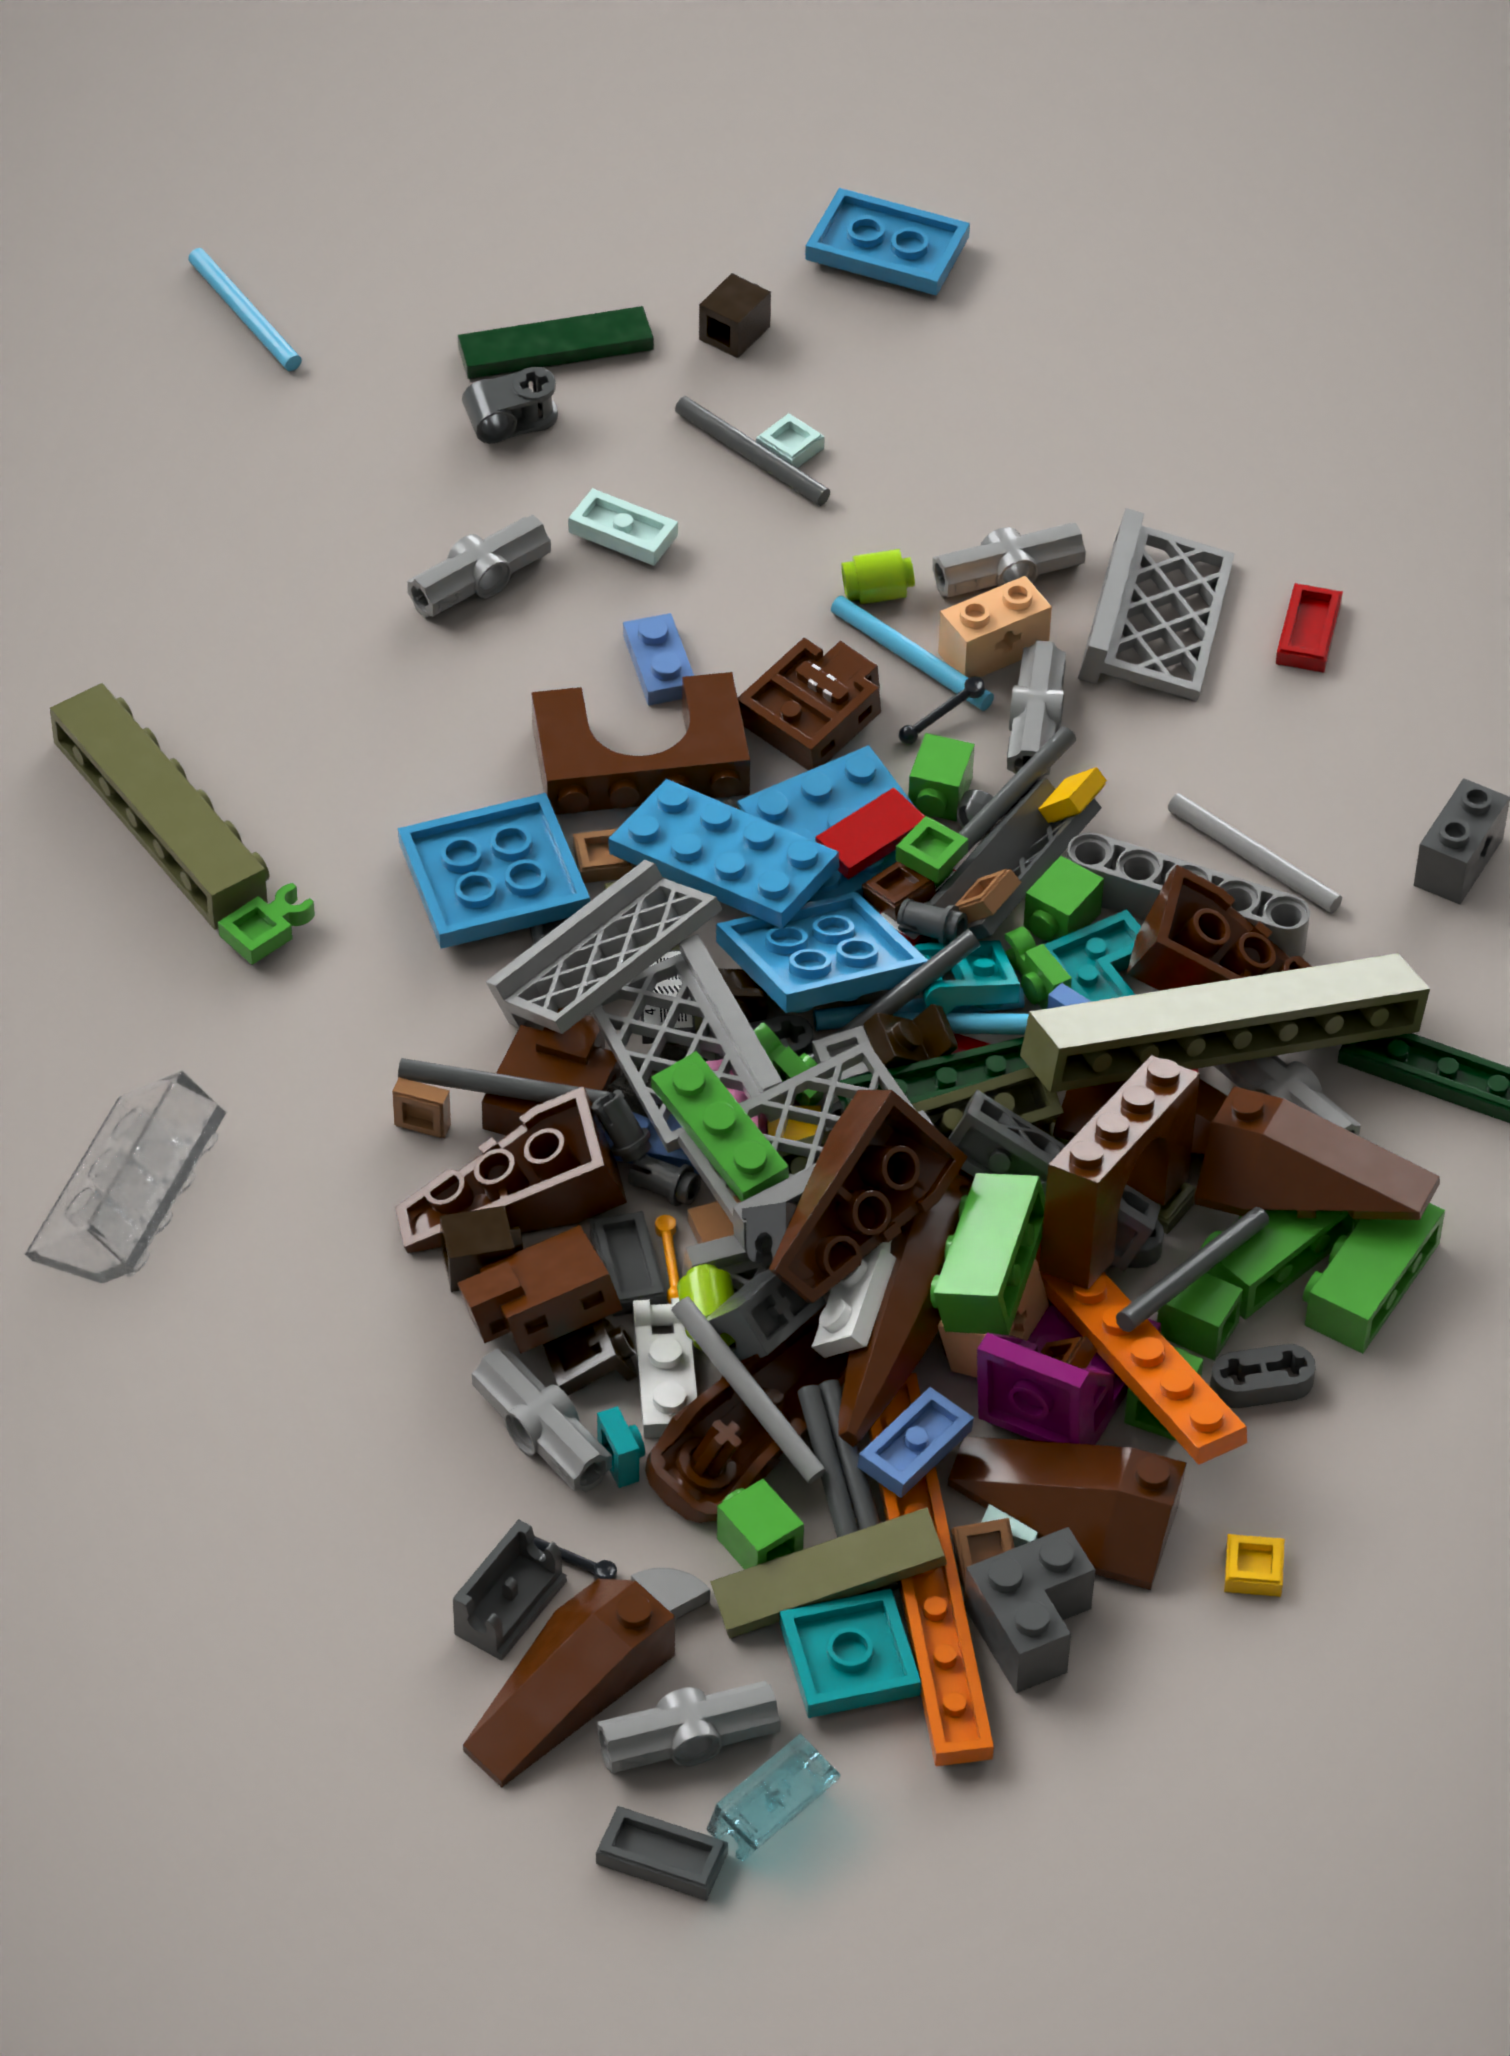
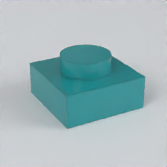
M618 1406L598 1412L597 1440L612 1455V1468L610 1472L618 1488L639 1482V1458L644 1457L646 1451L638 1427L635 1424L627 1425Z

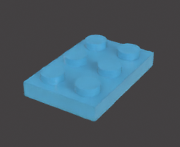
M839 188L805 246V260L937 296L969 239L970 223Z

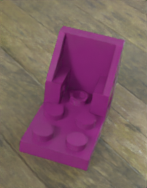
M1052 1302L1027 1341L1013 1335L987 1333L977 1348L978 1419L1034 1441L1096 1445L1126 1396L1129 1387L1097 1352L1086 1369L1075 1367L1040 1353L1046 1342L1082 1337ZM1148 1319L1161 1333V1323Z

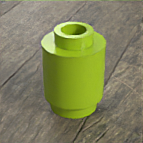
M900 549L852 556V561L841 563L845 596L850 601L859 600L860 605L907 598V587L915 586L911 557L902 558Z
M703 1264L691 1268L677 1283L679 1301L685 1297H690L706 1318L735 1294L731 1275L727 1271L718 1269L711 1264ZM685 1329L687 1337L693 1340L694 1347L699 1350H702L701 1347L697 1344V1342L693 1339V1337L689 1334V1332ZM727 1333L720 1335L728 1346L735 1342L733 1337Z

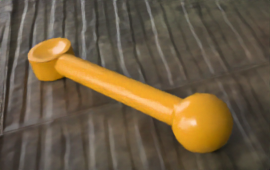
M660 1215L655 1220V1233L662 1237L670 1285L666 1294L667 1301L671 1304V1298H679L677 1283L680 1279L673 1242V1235L676 1233V1220L670 1215Z

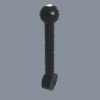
M976 676L968 678L964 683L965 689L913 726H903L898 734L901 742L904 744L915 743L921 731L969 697H981L985 692L984 681Z
M536 1536L533 1539L535 1546L542 1552L550 1544V1542ZM559 1547L563 1561L593 1573L595 1580H616L617 1568L613 1562L602 1560L596 1563Z

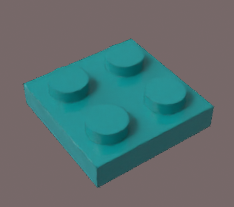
M891 1589L780 1611L779 1625L808 1718L921 1695V1680Z

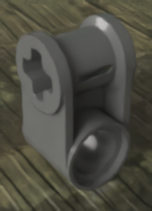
M529 367L520 372L497 378L479 380L467 387L462 395L463 405L477 438L484 443H499L507 438L530 432L544 431L551 428L558 418L557 405L552 400V395L556 390L555 377L545 368ZM530 381H532L533 391L531 388H529L528 385ZM538 408L542 410V417H538Z

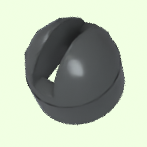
M976 789L968 790L963 794L957 807V821L961 828L993 798L992 795Z

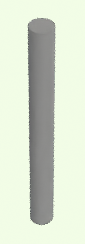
M1177 793L1168 804L1170 812L1324 910L1334 913L1342 902L1340 894L1182 794Z
M685 1297L677 1302L671 1311L807 1483L810 1484L820 1478L826 1471L824 1466L690 1297Z

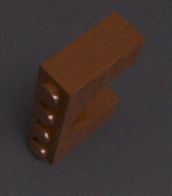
M732 672L682 677V713L686 734L673 747L660 753L645 756H632L615 752L602 745L594 737L588 724L582 687L531 692L532 727L543 791L547 794L555 815L640 806L666 779L711 798L750 795V756Z
M1151 1055L1048 1164L1039 1271L1088 1290L1114 1261L1118 1213L1126 1184L1152 1201L1165 1205L1188 1180L1200 1078L1199 1072L1180 1066L1172 1060L1161 1059Z

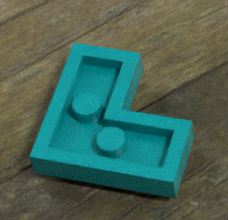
M1127 909L1044 944L1071 976V989L1088 1000L1099 1001L1136 995L1118 973L1128 968L1136 936L1141 928Z

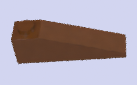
M584 1086L534 1106L519 1117L522 1125L503 1139L496 1142L491 1137L480 1145L478 1149L482 1154L458 1171L447 1169L397 1205L395 1210L406 1251L413 1253L441 1248L440 1216L505 1206L509 1227L519 1226L520 1232L525 1233L579 1223L627 1203L617 1162L599 1119L591 1108L592 1103Z
M966 1436L961 1442L948 1478V1486L986 1509L990 1504L1000 1511L1007 1513L1038 1532L1037 1539L1069 1527L1095 1568L1096 1575L1151 1590L1179 1506L1187 1463L1133 1447Z

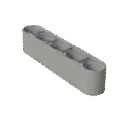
M1081 833L1073 837L1068 844L1067 859L1104 878L1103 908L1118 913L1127 909L1134 918L1145 921L1170 872L1176 865H1179L1223 888L1235 899L1231 906L1254 926L1261 921L1273 933L1268 938L1289 957H1302L1305 953L1310 910L1304 900L1295 895L1097 833Z

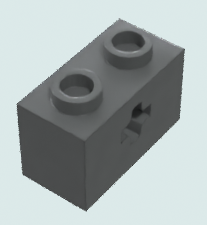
M1463 778L1419 845L1413 886L1461 905L1504 838L1510 797Z

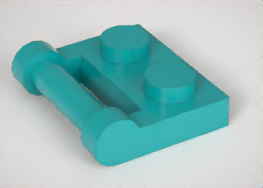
M1000 940L979 941L981 946L951 969L956 980H943L940 977L927 987L923 992L926 1008L931 1004L940 1005L947 1015L953 1011L955 1006L974 1005L981 1009H997L1002 1007L1003 1004L1019 1003L1020 982ZM921 943L914 947L929 960L946 946L940 943Z

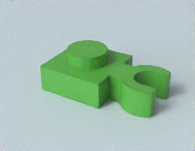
M294 883L284 885L276 892L275 900L267 904L257 896L218 922L219 936L253 965L292 940V926L307 924L314 918V901L309 898L299 905H291L298 900L297 886Z
M1021 926L1005 934V940L1012 947L1006 950L1005 953L1013 969L1019 970L1023 975L1021 977V986L1025 996L1032 1004H1038L1041 1009H1047L1048 995L1061 983L1071 988V976L1044 944L1036 946L1032 935L1025 927Z
M764 1022L753 1030L782 1082L818 1065L806 1053L798 1056L789 1046L786 1048ZM807 1089L797 1094L795 1100L801 1106H815L823 1099L824 1092Z

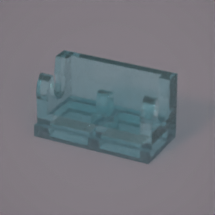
M800 1733L716 1804L706 1830L717 1839L723 1838L727 1833L730 1834L739 1847L736 1850L737 1859L744 1861L840 1779L841 1774Z

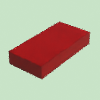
M1294 583L1275 664L1325 673L1342 604L1343 591Z
M893 787L817 835L815 842L839 852V868L837 870L849 880L896 850V846L925 816Z

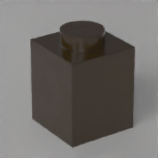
M731 273L699 304V340L739 358L770 328L771 291Z
M505 1206L440 1216L441 1251L451 1292L460 1291L457 1283L481 1273L479 1268L523 1250L519 1226L509 1227Z

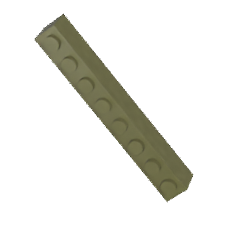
M1399 953L1029 1011L1020 1056L1050 1093L1126 1081L1151 1055L1161 1059L1172 1060L1178 1065L1191 1070L1419 1032L1430 988Z

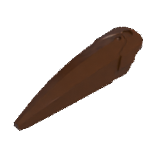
M962 1169L959 1170L941 1200L927 1212L918 1213L900 1228L902 1232L892 1239L890 1253L896 1257V1261L866 1347L850 1351L838 1417V1436L852 1447L862 1440L896 1396L939 1331L938 1324L941 1321V1316L938 1308L932 1306L930 1290L933 1277L940 1275L945 1262L946 1240L949 1235L955 1234L959 1223L960 1201L964 1195L969 1194L975 1178Z
M826 1304L769 1355L760 1358L758 1354H755L740 1361L799 1436L805 1431L807 1426L797 1393L798 1390L808 1385H819L828 1380H838L840 1386H842L845 1381L850 1351L824 1358L812 1348L820 1324L819 1318ZM722 1376L719 1381L672 1417L660 1439L647 1456L645 1473L649 1485L667 1506L686 1520L706 1523L717 1520V1505L721 1504L731 1492L739 1488L746 1489L759 1480L764 1479L781 1461L779 1457L783 1451Z

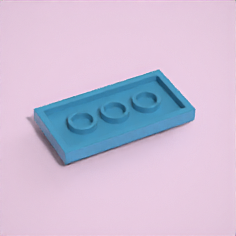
M668 779L608 838L609 854L636 866L644 860L656 864L662 877L716 896L718 901L780 928H783L839 868L838 851Z

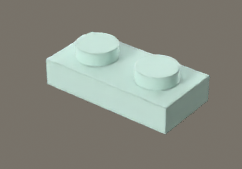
M592 488L568 518V532L655 566L678 536V521Z

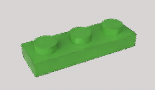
M697 1051L651 1077L653 1091L741 1202L789 1178V1166Z

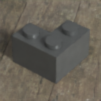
M1069 1527L966 1567L965 1610L1016 1693L1067 1673L1071 1633L1063 1620L1092 1608L1095 1568Z

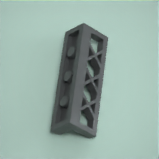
M1047 778L1038 780L1005 814L927 904L946 908L951 904L955 905L978 878L1004 869H1011L1022 883L994 915L968 923L967 929L973 933L977 940L991 936L1026 896V892L1068 848V844L1073 837L1081 833L1102 807L1094 798L1081 813L1054 823H1048L1038 808L1052 794L1055 788Z
M976 1090L969 1100L961 1120L948 1137V1140L968 1156L961 1167L973 1177H975L976 1173L1039 1176L1045 1196L1048 1164L1066 1146L979 1090ZM1127 1184L1119 1207L1114 1261L1112 1262V1265L1125 1272L1153 1232L1161 1207Z

